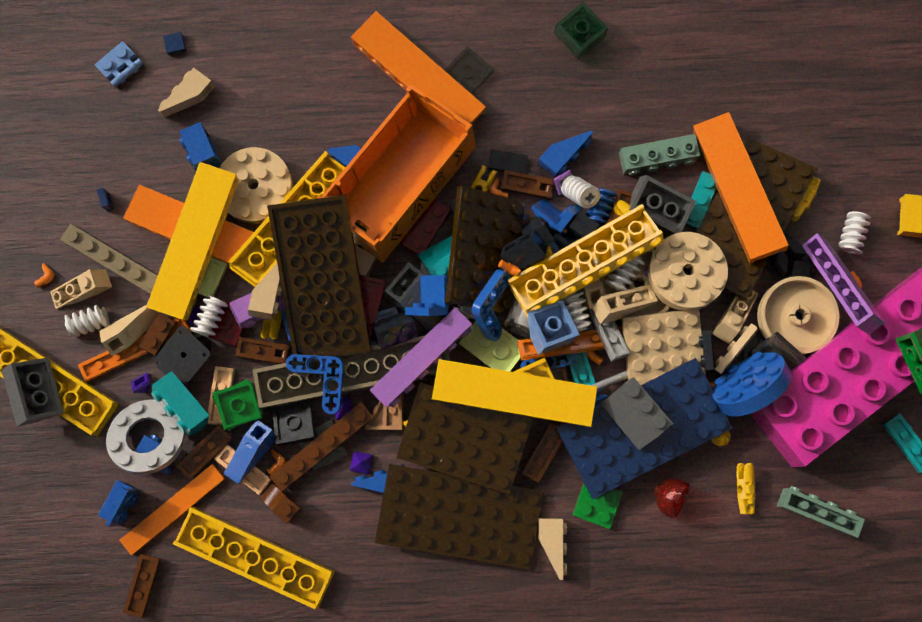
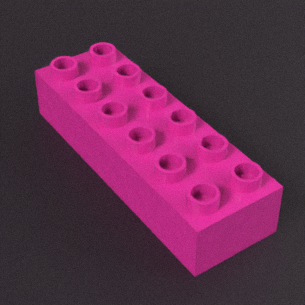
M919 268L873 304L884 320V324L868 335L859 329L852 320L835 333L831 341L822 348L808 354L790 368L792 372L791 383L779 398L768 406L750 414L791 467H804L914 382L895 338L922 328V268Z

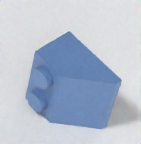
M563 300L527 313L530 338L538 355L573 343L579 336Z

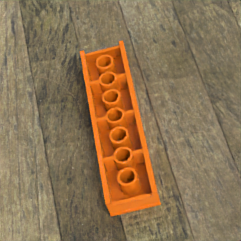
M377 11L351 36L353 45L405 91L412 84L471 125L481 114L485 113L486 106Z
M728 112L694 125L693 132L749 264L775 253L787 251L789 246L730 113Z
M139 184L123 219L132 225L171 241L184 203ZM225 220L211 257L229 265V260L254 232Z

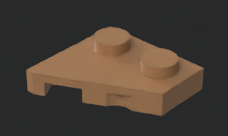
M404 393L399 397L401 401L394 408L390 406L387 409L379 400L378 405L375 406L372 412L374 418L366 424L365 430H403Z

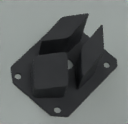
M784 233L785 238H789V240L786 239L789 245L787 251L771 255L765 269L777 282L795 276L812 278L817 272L816 265L800 242L795 241L788 233Z
M179 326L155 357L156 366L165 375L172 371L181 383L186 386L210 357L211 341L202 344L199 341L203 337L202 335H193L185 326Z

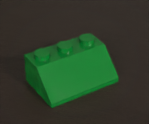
M922 328L895 338L919 392L922 394Z

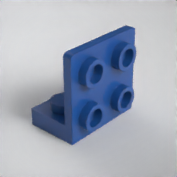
M542 199L534 204L531 209L535 211L534 214L537 217L545 219L553 230L561 233L570 226L584 208L576 204L574 206L570 205L563 212H560L546 199Z
M421 275V303H413V307H405V315H448V303H445L447 275Z
M116 480L98 513V516L107 520L106 526H121V524L126 522L130 507H133L139 496L137 494L139 490L120 480Z

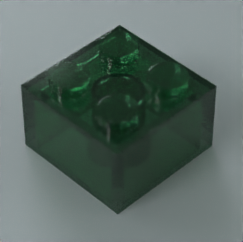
M582 2L555 25L554 34L579 60L606 37L608 27Z

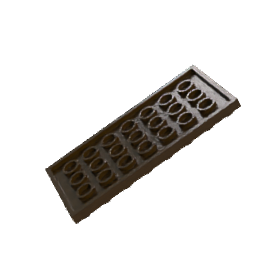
M748 138L744 147L784 233L818 168ZM718 192L695 233L704 235L715 242L726 258L728 277L723 290L747 301L771 255L749 264ZM683 268L684 271H686V272H688V273L691 274V272H690L691 268H690V269Z
M347 194L268 205L270 226L293 354L336 356L371 351V341Z
M389 464L374 543L531 570L543 491L512 486L510 494H506L444 473Z

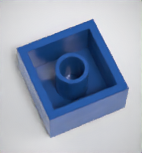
M201 122L179 131L182 136L179 138L183 149H186L188 153L186 155L187 160L195 171H197L200 162L220 168L222 164L209 133Z

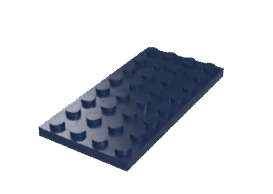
M696 358L641 385L673 424L640 450L635 447L601 405L594 408L591 427L568 423L556 427L591 499H595L732 429L727 416L720 410L712 395L714 392Z

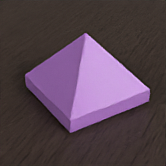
M570 170L554 178L559 195L563 194L561 190L563 181L572 175Z

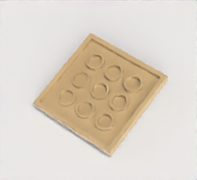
M699 309L622 317L623 337L630 352L626 357L628 380L634 377L642 385L694 358L697 359L705 374V368L701 366V355L704 354L703 348H700L699 336H702Z

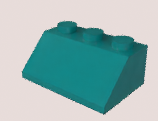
M452 236L418 254L429 275H447L448 278Z
M172 371L152 385L151 394L153 398L165 406V412L169 417L173 416L176 419V424L182 432L186 431L188 435H191L207 427L208 413Z

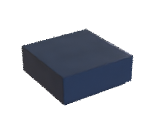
M181 32L163 36L168 55L186 51Z
M104 188L96 189L101 207L107 212L114 210L110 193Z

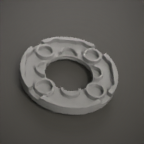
M143 400L133 403L123 409L112 421L107 432L106 447L113 462L123 471L131 474H152L166 468L180 454L186 431L182 432L178 428L176 419L173 416L169 417L164 410L165 406L161 402ZM146 419L159 421L164 428V437L161 444L148 453L132 451L127 444L130 429L136 423Z

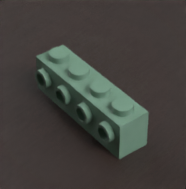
M695 134L624 147L619 152L623 175L629 174V176L640 174V171L645 170L654 172L661 167L670 169L682 163L684 165H691L700 156Z
M793 486L783 488L776 507L849 537H859L865 519L858 517L857 512L846 509V511L841 510L839 505L829 501L824 503L820 501V497L813 494L807 496L802 493L801 489Z

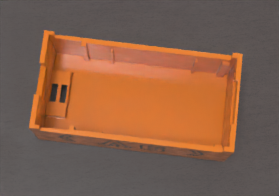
M412 84L406 89L407 94L322 197H317L323 198L347 194L354 241L382 263L476 148L472 125ZM355 223L361 225L363 228L367 230V232L363 231L361 228L356 226Z

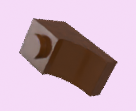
M274 483L259 498L286 524L291 523L302 510L298 503L286 493L281 492Z

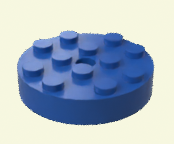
M757 352L752 357L730 365L726 369L727 371L715 380L714 394L712 396L720 410L728 416L751 414L768 406L785 392L791 383L792 372L781 355L775 352Z

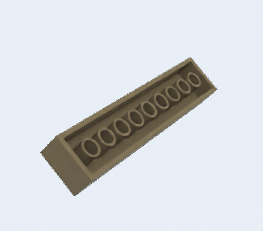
M425 336L416 337L383 350L378 345L371 346L372 350L369 352L331 356L338 357L344 362L342 394L372 388ZM446 351L442 355L443 360L450 361L449 352ZM305 359V362L293 361L291 365H294V369L298 365L305 366L304 370H306L305 363L307 359ZM313 359L310 362L311 369H319L320 361L318 359ZM336 360L332 364L330 363V367L333 368V374H329V377L339 378V374H335V369L340 366L336 363ZM286 363L253 369L260 409L264 410L300 401L323 398L324 374L292 372L287 368ZM432 365L428 369L429 374L426 377L436 376L437 366ZM336 380L329 381L328 388L331 391L337 390L338 382ZM327 393V397L338 395Z

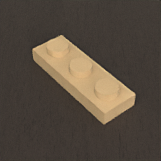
M751 323L749 327L745 326L739 333L741 337L738 341H732L728 346L727 350L729 352L725 357L720 356L715 362V371L721 376L758 332V328Z

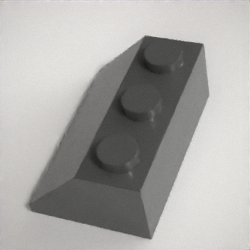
M645 175L640 176L632 192L629 210L631 211L642 204L655 224L676 234L682 232L696 201Z
M48 358L11 363L1 370L17 427L37 423L64 413Z
M634 377L626 381L600 403L638 450L656 439L673 424Z

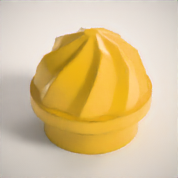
M726 431L711 440L717 446H725L730 441V432Z

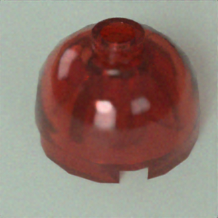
M675 478L664 481L662 485L658 484L654 495L657 496L656 505L659 511L671 519L677 517L686 502L684 500V493L689 494L690 483Z

